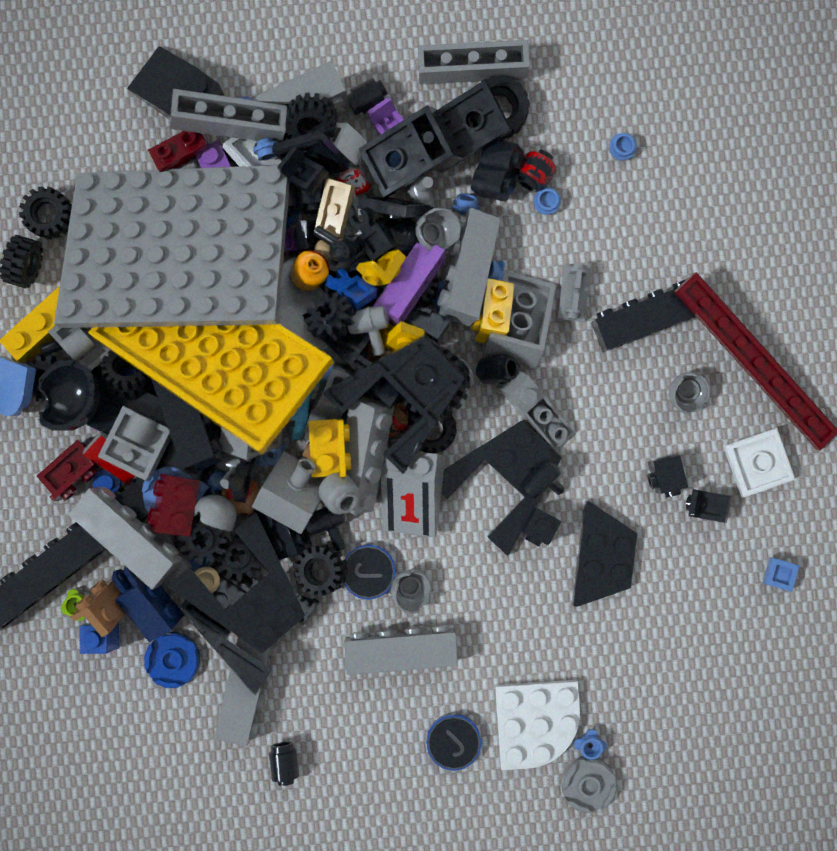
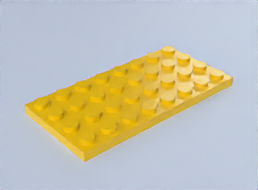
M280 324L91 328L88 332L98 342L262 455L334 363L330 356Z

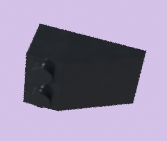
M158 46L127 87L131 93L168 120L171 118L173 89L224 96L218 82L194 65Z

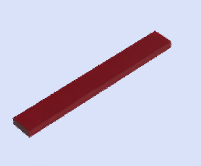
M697 272L692 273L674 291L680 300L816 450L821 451L837 435V428Z

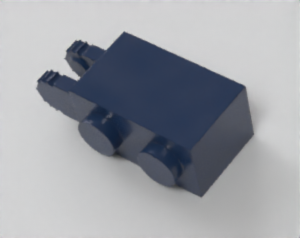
M126 566L124 570L121 568L113 572L112 580L121 591L115 601L148 642L172 631L184 616L178 605L162 586L151 589Z

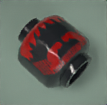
M542 149L539 152H528L525 155L522 168L517 170L518 183L531 192L546 189L557 171L556 165L552 161L553 156Z

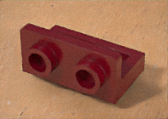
M182 131L148 149L158 171L163 172L167 169H176L195 159V154L206 149L208 143L202 133Z
M77 439L37 475V478L51 492L50 498L53 501L62 499L66 501L78 491L76 487L84 481L86 483L98 474L96 469L99 465L83 455V450L87 446L82 440Z
M161 473L160 479L155 480L153 487V496H156L155 506L151 507L148 513V524H151L153 531L190 537L200 481Z

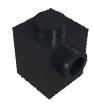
M672 455L648 462L650 473L647 474L648 483L651 489H655L656 493H664L665 498L680 495V489L688 487L680 455Z
M535 507L522 531L527 534L525 538L527 541L540 547L541 543L549 546L562 521Z

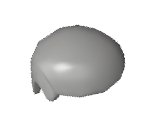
M434 208L421 216L417 222L416 236L419 243L428 251H431L435 244L447 250L460 238V221L458 216L450 209Z
M685 372L676 376L669 385L668 396L672 405L677 410L690 415L692 412L703 410L705 403L710 398L711 387L707 379L696 372Z
M209 495L200 498L196 502L194 516L200 512L202 523L221 530H233L237 511L231 501L224 496Z
M404 570L393 579L390 594L394 604L404 613L416 614L420 612V608L424 604L429 603L432 585L428 576L420 570Z

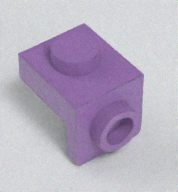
M389 97L367 112L374 129L379 135L404 120L396 111Z
M219 140L209 144L206 149L195 154L201 168L232 167Z

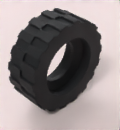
M505 75L490 76L489 79L484 80L488 82L494 96H505L512 104V113L507 118L512 131L498 140L509 139L515 133H518L526 122L530 101L527 98L528 93L523 89V85L520 82H516L512 77L508 78ZM478 112L470 115V121L473 122L474 128L481 122V115Z

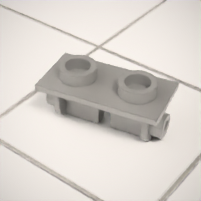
M584 264L564 265L557 319L585 322L591 268H585Z

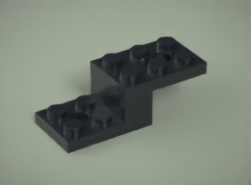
M484 80L438 110L426 105L360 147L359 151L383 198H388L432 170L440 173L447 171L508 134L512 129L488 82ZM478 112L481 115V122L477 127L471 128L468 119L471 114ZM394 152H399L401 155V163L397 167H392L389 161L391 154Z

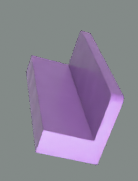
M416 243L402 263L400 273L387 285L373 307L384 306L388 313L389 322L394 325L404 322L445 262V250L435 244L432 250L428 251L421 244Z

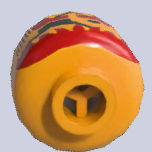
M317 251L302 252L291 266L290 276L292 282L301 290L313 291L318 289L329 275L328 261L324 255Z

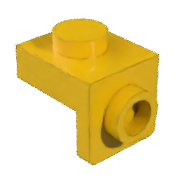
M399 250L385 252L377 263L374 261L359 263L356 269L370 285L390 284L392 279L400 273L401 265L406 256Z
M399 322L396 326L389 324L387 328L382 329L383 346L385 349L395 351L424 335V329L404 322Z

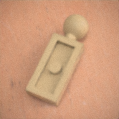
M326 178L315 228L321 226L338 238L344 237L356 186ZM322 240L318 241L314 246V251L324 255L327 261L331 259L329 253L330 246Z

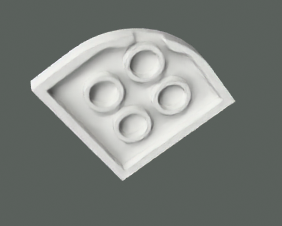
M577 680L495 685L501 770L540 767L554 761L567 750L576 735L580 720Z

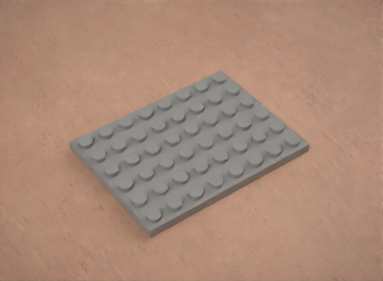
M278 165L167 169L163 172L158 170L77 173L54 324L58 328L278 324L290 188L288 178L278 170Z

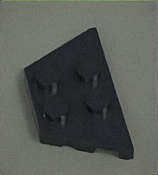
M589 501L584 502L572 606L575 607L630 589L632 583L638 533Z

